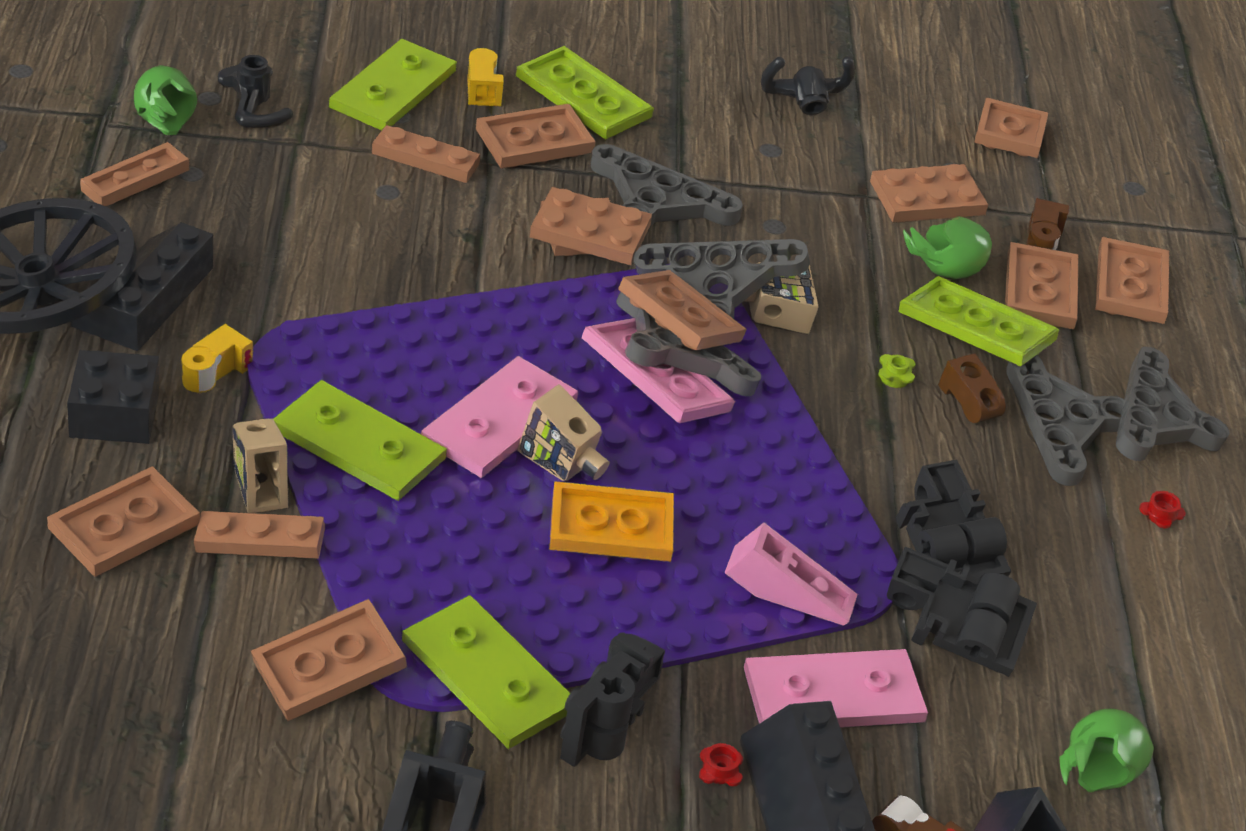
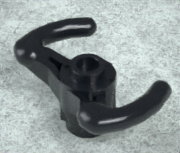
M247 55L241 59V63L220 70L217 76L219 84L233 87L237 92L240 103L235 114V120L243 127H270L281 124L293 117V111L287 107L270 114H254L257 106L270 98V83L273 74L272 68L268 66V61L259 55Z
M846 56L842 59L843 74L838 78H825L822 70L813 66H806L801 68L793 76V79L776 80L773 79L774 76L785 66V60L782 57H777L767 65L762 73L760 82L765 93L781 94L796 98L797 104L804 114L815 115L827 108L829 103L828 93L842 92L850 85L855 76L856 67L853 59L850 56Z

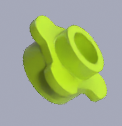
M884 354L880 357L879 362L882 364V368L879 370L878 375L885 385L892 388H903L914 381L915 375L912 373V369L916 365L914 360L901 355L891 356Z

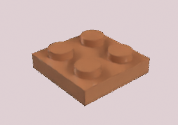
M986 98L974 143L982 144L991 149L998 148L1014 152L1019 156L1038 158L1048 112Z

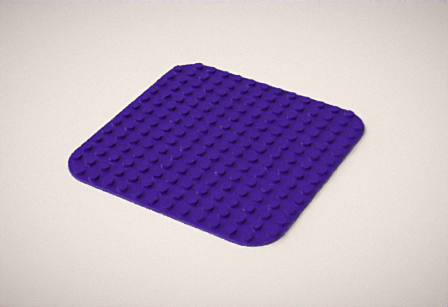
M636 269L406 304H395L379 308L361 309L295 321L288 320L258 340L253 347V362L248 364V378L263 419H274L320 380H323L421 434V430L517 356H520L578 390L577 402L601 426L602 434L596 451L610 463L603 475L596 480L581 470L568 481H562L522 455L518 450L514 451L482 478L446 457L444 461L399 501L284 437L287 443L288 484L300 515L324 517L325 532L318 562L337 611L340 612L369 599L405 655L406 668L371 683L378 691L400 704L420 710L452 712L468 709L402 641V631L469 595L565 689L585 685L591 679L595 668L602 661L607 662L610 642L621 632L637 635L664 649L662 668L860 627L878 619L892 606L893 600L888 599L887 592L898 560L742 303L735 308L734 320L747 330L741 342L724 346L760 372L761 380L754 395L742 396L729 390L716 379L710 378L735 401L731 412L684 423H678L582 339L585 327L633 318L621 309L616 301L620 293L618 288L623 277L639 275ZM723 283L715 284L710 288L709 292L721 294L727 290L728 285ZM554 481L674 493L673 554L671 562L549 550ZM762 523H766L858 594L849 622L843 626L754 596L725 574L735 545Z

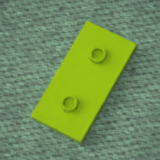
M400 39L329 98V108L379 130H383L386 125L392 127L456 71L457 61L407 40Z
M565 46L517 66L516 77L554 104H570L582 123L605 140L653 116L654 108Z
M940 276L901 300L899 306L900 313L1018 366L1024 365L1055 342L1059 329L1055 326Z
M320 380L273 419L283 437L397 501L446 459L447 448L323 380Z
M471 595L402 631V641L508 750L567 716L565 703L570 692Z

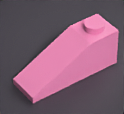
M762 523L735 545L725 570V574L758 598L843 626L850 620L858 595L766 523Z

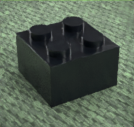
M79 350L67 401L69 438L149 444L159 396V356Z

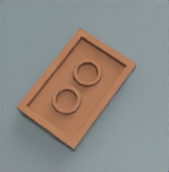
M570 104L477 118L476 122L478 134L500 168L546 162L565 157H576L592 153L595 147V140Z
M964 164L933 167L920 166L918 168L905 169L891 168L872 171L870 182L892 222L986 215L988 203Z
M552 187L531 225L529 237L632 265L634 254L640 248L651 225L652 214L633 207L610 203L600 198L577 194L568 189Z
M1102 237L1098 251L1095 310L1104 311L1112 315L1118 314L1138 318L1146 322L1152 321L1165 324L1168 315L1169 250Z
M1010 242L1007 254L1005 305L1052 326L1074 329L1078 309V254Z
M671 270L623 277L618 288L619 291L630 298L632 305L644 309L655 318V322L659 326L672 331L681 338L684 346L692 350L741 342L747 330Z
M152 466L48 516L47 520L48 529L96 577L198 526L200 512Z
M369 599L251 651L254 664L287 721L407 667L405 655Z

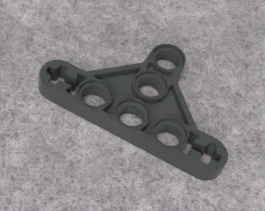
M601 144L592 150V170L614 181L624 202L622 206L633 207L652 214L650 227L655 222L705 218L724 226L735 225L740 220L743 204L733 194L614 145ZM630 171H638V172H642V173H633V172H630ZM659 183L671 184L672 186H665ZM690 195L699 196L702 198H693L690 197ZM644 200H653V201H656L657 203H650V202H646V201H644Z
M796 239L646 244L635 252L634 263L638 274L671 270L734 319V311L738 305L774 277L796 276L804 273L809 268L810 258L808 248L804 242ZM760 253L767 256L763 262L758 264L748 262L750 256ZM724 254L731 257L723 265L712 263L713 259L718 255ZM774 254H778L776 255L777 262H774ZM796 254L795 260L790 261L791 255ZM683 256L695 257V261L688 266L677 264V261ZM667 258H669L670 265H666L668 264ZM650 259H655L651 265H646L649 264ZM723 283L728 285L727 290L721 294L709 292L710 288L715 284Z
M620 291L616 303L621 309L635 318L637 332L631 335L625 349V354L631 361L646 367L667 364L716 379L736 394L742 396L754 395L761 380V374L753 366L724 345L701 350H692L684 346L681 338L672 331L659 326L653 316L644 309L632 305L630 298Z
M1146 346L1140 349L1131 365L1116 438V447L1119 452L1131 460L1142 461L1145 460L1154 445L1186 441L1209 451L1220 450L1230 434L1226 424L1216 417L1199 410L1169 376V360L1166 355L1155 348Z
M1038 355L1022 366L1009 362L1006 369L1007 376L1050 476L1057 483L1065 486L1079 484L1087 467V461L1083 452L1100 432H1118L1121 417L1113 416L1107 411L1122 414L1124 399L1117 396L1095 397L1046 371ZM1027 389H1035L1043 394H1034ZM1072 412L1085 414L1088 418L1078 417ZM1037 413H1044L1050 415L1054 419H1045L1043 417H1040ZM1049 438L1061 440L1065 445L1052 443L1049 441Z

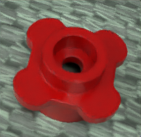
M1168 491L1154 492L1151 495L1150 501L1142 502L1139 507L1143 515H1148L1149 519L1161 528H1170L1172 522L1183 520L1186 514L1185 510L1181 508L1179 498Z
M718 743L704 748L700 752L703 768L699 771V778L707 784L713 782L717 784L726 783L732 787L742 782L743 776L739 772V765L743 762V756L733 746Z

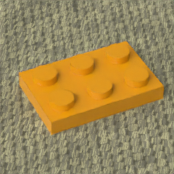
M554 481L549 550L671 562L673 554L674 493Z

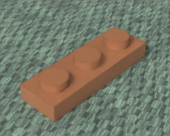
M388 125L383 128L372 143V154L464 183L468 182L480 162L479 153Z
M166 142L80 179L81 191L95 203L108 206L189 171V159L170 143Z
M202 511L194 538V545L197 553L319 559L325 532L324 517Z

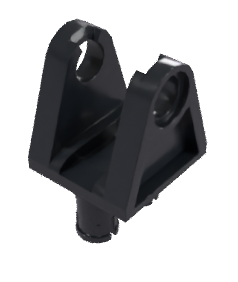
M449 720L445 724V731L436 756L431 757L409 750L405 751L382 831H409L421 800L431 801L432 797L455 803L456 809L449 831H477L487 803L486 771L468 767L470 757L474 751V746L469 743L470 737L473 735V728L460 721Z

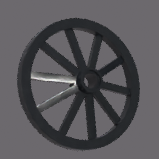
M71 198L38 199L0 208V251L15 266V269L0 265V278L2 279L0 280V292H4L0 294V308L21 298L25 300L21 311L0 312V334L28 333L63 325L89 314L113 298L128 282L137 260V249L133 233L125 219L117 212L101 204ZM47 219L78 220L51 256L46 254ZM34 221L33 253L23 256L4 236L1 230ZM92 224L100 226L112 234L65 261ZM119 245L118 254L113 264L75 270ZM100 279L81 293L62 286ZM57 298L63 300L60 303L37 309L38 305L48 304Z

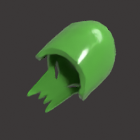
M159 65L144 72L137 81L134 89V105L138 115L158 128L165 135H177L182 126L192 116L197 105V95L193 85L182 71L173 67Z
M957 216L943 224L930 226L925 238L913 227L910 228L911 236L905 229L903 230L909 252L920 256L932 273L943 278L953 280L968 278L978 273L987 264L991 255L992 241L989 232L980 224L961 216Z
M1114 708L1100 709L1083 717L1071 731L1068 749L1059 757L1064 783L1067 785L1069 773L1072 767L1076 766L1079 770L1078 783L1088 792L1119 788L1132 782L1147 769L1153 755L1154 747L1147 728L1132 714Z

